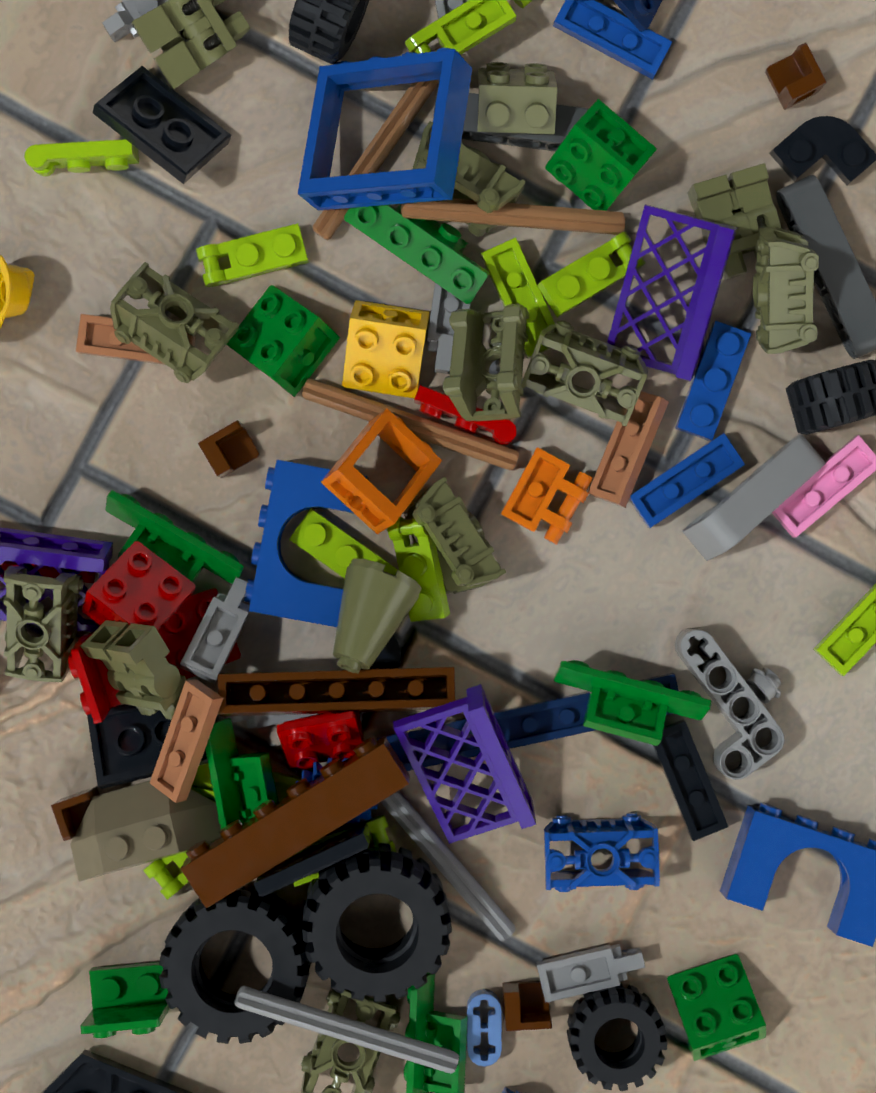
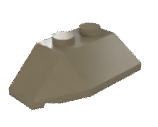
M150 781L93 796L75 833L76 836L70 843L79 882L185 853L203 840L210 844L221 837L216 802L190 789L187 801L175 803L152 786Z

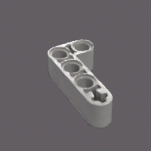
M799 434L779 449L721 502L696 518L682 532L706 561L723 554L748 535L818 472L826 462L802 434Z
M685 629L676 638L675 650L736 731L715 749L713 763L716 769L726 777L733 780L743 779L774 757L783 748L785 742L784 734L712 636L699 629ZM690 638L702 640L698 647L704 656L711 659L703 661L698 654L687 652L691 647L688 640ZM717 666H722L726 672V679L723 684L713 687L709 681L710 671ZM740 697L747 698L749 702L748 711L745 715L736 717L732 711L733 702ZM762 728H769L772 736L770 742L764 747H758L755 742L757 732ZM739 751L741 754L740 765L735 769H726L725 758L728 753Z

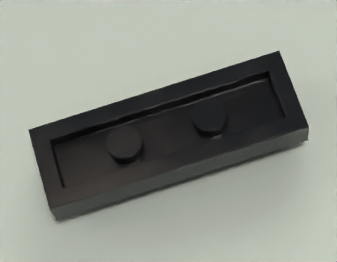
M680 720L665 726L660 744L658 746L653 745L691 840L696 841L728 828L686 721Z

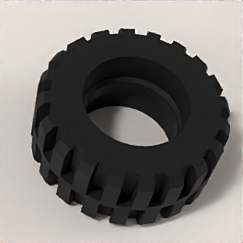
M379 843L378 850H368L367 848L320 870L318 879L311 881L307 890V900H304L302 933L309 962L315 963V972L322 980L331 978V988L340 994L345 989L350 990L352 999L363 1001L364 996L369 995L374 996V1002H386L385 995L395 993L397 999L407 996V988L414 985L416 989H420L427 983V972L431 974L437 973L442 965L440 956L447 955L450 946L449 934L452 933V926L442 882L436 873H431L430 866L421 857L414 860L412 851L400 847L397 853L391 851L390 844ZM370 894H387L400 899L409 906L413 915V923L407 934L393 945L384 948H366L353 943L343 934L340 928L341 914L353 901Z
M242 886L208 908H205L200 898H198L182 913L165 940L166 945L161 952L159 965L163 967V971L159 978L161 988H167L168 990L165 1000L169 1008L174 1009L177 1007L181 1013L177 1019L185 1027L192 1022L198 1026L195 1034L205 1039L210 1032L218 1035V1043L228 1044L231 1037H238L239 1043L242 1044L252 1042L253 1036L256 1034L264 1038L273 1033L277 1024L283 1025L285 1023L238 1008L235 1005L236 995L228 994L215 987L206 977L201 965L202 950L212 936L228 930L249 933L264 944L272 958L271 976L266 985L259 991L300 1003L310 974L311 962H309L305 952V941H303L302 929L299 926L300 918L294 910L288 912L284 908V900L277 895L274 900L267 896L262 897L259 896L256 888L254 891H246L245 887Z

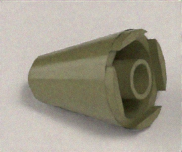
M352 559L346 569L333 648V656L338 659L337 665L344 670L357 674L361 669H370L418 600L421 592V586L406 574L397 570L394 576L383 571L385 565L366 559Z

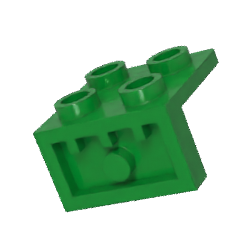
M597 99L573 126L546 164L545 169L577 195L587 206L593 210L607 211L657 148L600 99Z
M271 285L240 323L238 331L226 345L295 397L341 337L320 317Z
M734 954L668 976V985L687 1034L689 1049L694 1061L766 1038V1023L739 955Z
M160 961L92 967L89 974L93 1009L80 1025L81 1034L93 1033V1038H107L116 1035L117 1031L132 1030V1034L135 1035L154 1032L156 1030L155 1027L161 1025L170 1010L165 1000L168 990L167 988H161L159 976L163 971V967L159 965Z

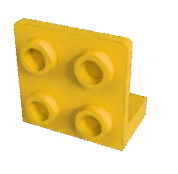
M355 300L349 320L342 386L350 389L415 398L419 386L430 312Z

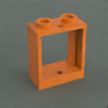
M386 408L369 421L321 483L376 534H379L396 523L443 460L433 452L429 444L420 440L400 417L394 415ZM377 435L416 471L393 503L353 466Z

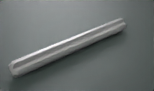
M397 791L381 801L383 806L500 941L508 939L515 932V925L401 792Z
M241 986L236 995L235 1005L249 1012L452 1074L457 1068L459 1055L454 1051L247 986Z

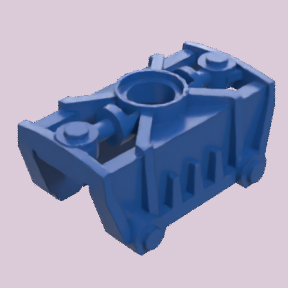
M630 812L619 819L571 820V817H567V815H557L552 818L553 822H549L544 828L546 890L555 888L559 892H570V890L576 889V887L625 885V888H629V890H639L644 885L660 886L658 828L655 824L641 819V815ZM652 838V846L642 848L638 854H630L629 848L620 849L630 839ZM550 841H574L584 850H574V856H564L561 851L550 849ZM603 848L612 853L613 860L608 868L601 870L593 867L591 857L596 850ZM630 862H640L643 867L653 869V873L642 869L621 870L620 868H630ZM568 864H574L575 870L584 869L582 871H560Z

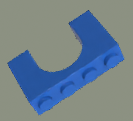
M276 460L275 468H268L265 489L271 490L269 504H262L258 527L264 528L262 542H255L251 564L257 565L255 580H248L244 602L250 603V612L337 627L343 588L300 579L289 570L281 553L283 531L289 521L300 512L311 508H326L353 513L321 483L331 469Z
M760 803L758 809L747 805L720 888L721 894L728 900L763 911L776 870L788 855L804 848L826 850L834 857L840 871V887L827 927L837 936L873 947L876 939V840L869 838L868 843L864 844L855 841V834L833 826L832 831L828 832L819 829V822L797 815L794 821L782 817L783 810L774 806Z

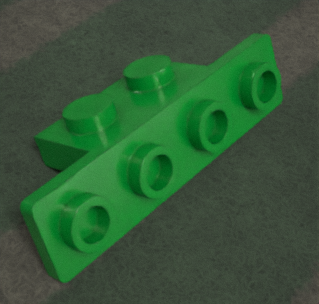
M401 204L397 207L380 205L349 208L344 216L346 222L465 304H470L474 300L489 276L487 270L462 254L468 242L461 238L462 235L456 228L446 223L440 224L436 220L404 218L401 213Z
M111 490L107 495L106 512L135 528L120 550L118 558L135 541H139L193 583L203 568L233 584L236 577L241 578L244 566L231 553L227 551L219 552L207 545L206 541L198 534L185 532L174 526L173 522L165 515L152 513L141 507L140 503L128 494H119Z
M578 660L561 661L554 677V682L590 691L583 723L584 727L658 746L662 740L667 712L695 720H702L710 710L712 702L709 699L702 698L699 693L694 691H676L665 688L657 681H638L627 678L624 673L619 671L593 669L588 664Z
M231 718L215 721L205 749L218 811V821L221 829L237 819L241 823L246 822L255 816L253 814L255 808L269 799H273L276 803L278 798L269 753L238 754Z
M427 972V983L420 989H416L414 985L408 988L407 1001L410 1005V1014L405 1036L454 1051L459 1055V1061L455 1072L450 1074L407 1060L404 1067V1079L407 1081L406 1093H464L468 1017L434 1011L435 974Z

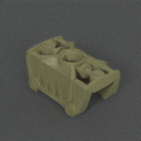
M431 121L423 130L413 169L426 168L433 125ZM461 142L453 198L474 200L480 209L486 213H491L494 210H499L507 203L517 204L526 181L523 179L521 181L505 172L507 167L503 164L490 162L484 153L475 148L466 147ZM466 223L468 231L477 237L483 236L485 232L489 233L498 226Z
M775 227L759 228V239L756 244V274L753 276L755 318L761 319L760 326L756 330V340L767 354H778L807 345L817 339V326L813 322L814 271L819 268V256L813 249L808 247V241L799 233Z
M146 262L126 282L111 301L110 306L114 329H116L114 333L117 339L126 344L134 343L173 369L176 378L184 383H189L191 380L194 381L202 375L239 329V324L237 322L233 323L220 315L219 309L208 307L172 283L170 277L166 274L162 276L149 268V264ZM127 295L133 299L145 298L149 301L147 306L150 309H136L123 299ZM165 310H168L182 320L173 321L169 319L165 314ZM187 333L193 337L197 333L204 337V344L211 350V353L207 356L189 343Z
M510 304L504 306L503 311L484 314L473 309H460L451 312L449 323L454 330L450 376L445 377L443 390L446 396H449L461 417L466 421H492L521 417L519 407L520 396H523L524 393L521 386L525 342H528L526 323L530 315L527 308L521 304ZM484 323H491V328L496 333V338L490 341V349L488 350L482 344ZM501 359L500 372L496 375L489 374L490 365L495 360ZM486 389V392L491 394V398L484 403L483 411H476L477 397ZM499 396L501 397L504 405L499 400Z
M557 321L555 325L552 324L541 331L521 386L524 389L525 387L531 388L547 398L548 396L555 397L595 412L600 418L613 419L621 422L623 426H627L647 378L648 369L642 357H640L641 353L637 348L623 346L621 349L574 331V327L566 321ZM541 344L563 352L569 364L561 362L560 366L551 364L548 356L539 351ZM579 371H588L593 375L595 383L590 389H585L573 384V376ZM547 372L555 374L556 377L548 374ZM622 374L639 382L637 387L623 386L618 389L612 387L613 381L606 378ZM608 394L617 397V399L609 397Z
M443 477L418 497L404 514V520L414 517L418 525L425 527L436 544L446 594L452 592L456 594L482 587L502 576L506 571L501 569L500 564L491 554L494 552V549L485 539L483 529L472 513L467 511L461 497L458 496L456 498L450 486L446 483V477ZM411 534L418 543L417 537L414 534Z
M11 565L4 573V582L6 583L4 605H6L7 610L6 648L4 651V656L7 657V667L5 675L34 681L62 682L70 669L68 656H71V649L81 638V636L77 635L78 594H80L84 586L82 575L63 572L56 579H52L51 577L27 575L25 567ZM45 588L53 589V607L46 614L44 613V605L38 602ZM26 624H37L42 628L44 635L40 637L29 635ZM44 652L53 660V672L45 670L44 663L38 659ZM24 653L29 660L24 667L19 668Z
M334 989L329 990L326 998L328 1001L327 1005L329 1006L327 1012L342 1016L348 999L351 998V991L345 989L340 994ZM366 995L363 1001L356 1000V1015L358 1017L356 1021L365 1023L379 1009L382 1010L376 1027L387 1031L394 1030L395 1027L397 1028L401 1018L399 1017L400 1012H397L398 1007L385 1004L384 1002H374V998ZM319 1033L312 1052H308L307 1056L304 1055L301 1063V1071L304 1072L301 1093H313L319 1074L331 1067L333 1068L330 1076L334 1079L333 1083L326 1086L322 1093H342L340 1089L341 1083H347L351 1073L354 1079L351 1093H372L375 1086L372 1074L381 1052L356 1045L360 1051V1056L354 1062H345L338 1056V1049L344 1043L349 1042Z

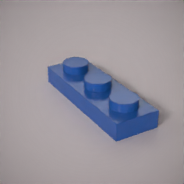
M565 0L553 24V27L652 80L672 44V41L650 29L640 32L629 18L595 0Z
M719 321L713 322L675 429L707 441L713 440L751 333Z
M723 433L632 493L629 500L647 527L651 528L740 469L745 463L725 433Z

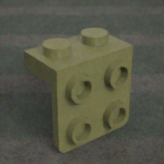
M490 62L486 64V68L478 69L477 132L555 134L558 87L554 71L547 70V65L529 63L525 64L524 69L509 68L507 63Z

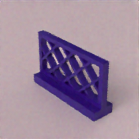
M645 204L607 343L615 346L618 333L632 326L642 344L637 348L640 352L645 349L649 356L640 355L647 367L675 374L677 378L691 381L697 367L737 227L723 223L718 224ZM651 215L665 218L674 232L654 244L647 231ZM674 221L687 224V226L678 230ZM694 226L710 230L706 247L692 254L681 234ZM676 237L687 258L668 268L657 248ZM644 239H646L649 248L641 252ZM652 251L663 271L644 282L637 269L638 260ZM704 253L699 268L694 258ZM690 261L698 275L696 283L681 292L671 271ZM666 275L676 295L657 305L647 285ZM635 276L639 285L631 289L632 282ZM642 289L652 309L634 319L626 305L627 300L631 294ZM693 291L690 303L688 304L684 296ZM679 299L687 314L684 322L671 329L660 309ZM656 313L666 332L647 342L637 322ZM625 314L629 322L621 326L623 315ZM682 328L678 342L674 335V332ZM667 336L676 349L672 364L657 360L650 348L651 345Z
M0 527V565L5 561L16 562L20 567L27 569V575L42 576L38 570L43 566L54 567L60 574L67 572L78 575L82 571L99 573V578L109 569V562L113 556V542ZM0 567V581L6 586L4 582L5 571ZM85 585L80 592L81 597L78 598V607L85 601L88 590ZM6 587L0 590V598L6 595ZM45 588L38 602H41L48 596L53 600V589ZM0 600V620L7 621L6 605ZM78 613V631L94 632L100 627L94 620L84 619Z
M481 684L466 689L467 697L393 721V729L449 844L519 822L521 829L536 825L532 797ZM462 712L467 720L461 731L443 725L447 717ZM422 727L431 732L426 742L423 743L409 738L407 731ZM438 733L456 739L450 752L432 746ZM464 742L480 748V752L475 760L458 755ZM427 754L445 760L439 772L423 767L422 763ZM452 763L470 769L464 781L446 775ZM477 772L493 777L494 780L488 789L471 783ZM441 784L458 789L452 801L437 796L436 792ZM466 792L483 798L477 809L460 804ZM490 801L503 804L508 810L497 815L485 812ZM455 812L471 818L469 824L454 829L450 820Z

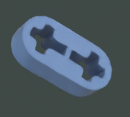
M481 989L472 993L467 1002V1051L472 1062L478 1066L485 1067L497 1062L501 1055L502 1011L497 995L491 990ZM480 1000H488V1005L495 1007L494 1010H489L487 1013L488 1023H481L480 1012L473 1010L474 1007L480 1006ZM481 1032H488L489 1045L495 1046L488 1049L487 1055H480L479 1048H473L480 1045Z

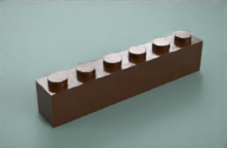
M454 667L360 670L358 674L347 670L218 674V695L223 697L218 714L223 717L327 714L349 711L359 713L429 710L456 701Z
M384 736L377 741L374 737L366 739L353 749L356 753L355 755L343 762L340 757L332 760L320 769L322 775L308 782L304 778L296 782L286 790L288 796L276 803L273 799L267 800L253 810L255 816L246 822L241 823L237 819L221 829L219 832L221 837L208 844L206 840H203L191 847L186 852L188 857L180 869L205 908L210 907L409 785L410 775L387 738Z

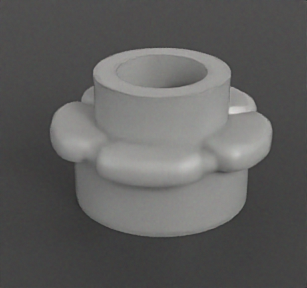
M754 668L750 673L751 677L746 683L761 702L768 703L773 697L779 698L781 696V691L778 689L781 681L773 671L767 668L763 670Z

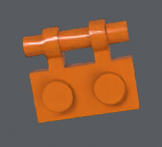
M537 447L500 515L532 532H535L541 520L550 524V527L544 539L557 545L563 533L569 532L573 524L570 520L579 503L584 504L589 493L586 490L593 478L580 471L574 483L563 479L570 464ZM559 490L567 496L556 514L547 508L556 491Z

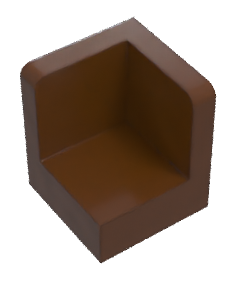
M806 42L799 45L792 55L768 66L765 70L784 110L817 94L827 83Z
M239 420L198 443L215 474L220 478L229 475L260 455L248 432Z
M97 786L62 798L51 805L63 841L70 840L76 836L75 833L93 796L100 795Z
M541 981L502 983L506 1031L552 1028L549 1002H545Z

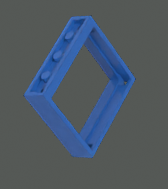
M440 48L434 52L426 53L407 52L402 54V56L388 58L371 57L369 60L357 62L339 61L334 65L320 66L298 195L317 210L453 200L473 68L456 49ZM440 80L426 168L330 177L344 91Z

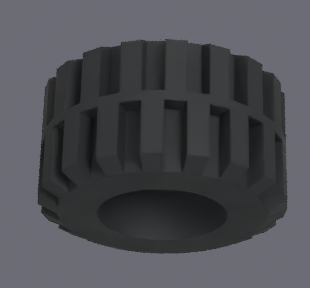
M296 0L289 23L290 45L330 64H336L344 57L354 41L369 0Z
M871 359L792 382L786 388V393L797 432L808 435L876 416V360Z
M619 982L620 986L602 989L595 993L583 994L585 999L582 1002L576 1000L573 1005L574 1014H569L567 1020L569 1026L567 1038L577 1068L582 1074H587L590 1082L596 1085L600 1081L603 1089L612 1090L613 1084H617L620 1091L628 1090L627 1084L634 1082L637 1088L644 1085L642 1077L647 1075L652 1079L657 1072L654 1066L655 1064L662 1066L665 1059L662 1050H667L668 1041L665 1037L667 1033L665 1025L650 998L644 992L640 994L636 987L629 984L628 988H624L622 983ZM623 1018L637 1025L636 1039L630 1047L621 1052H606L595 1045L594 1040L597 1031L609 1020Z

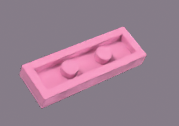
M859 435L853 437L825 461L826 464L772 512L792 538L799 536L876 471V455Z

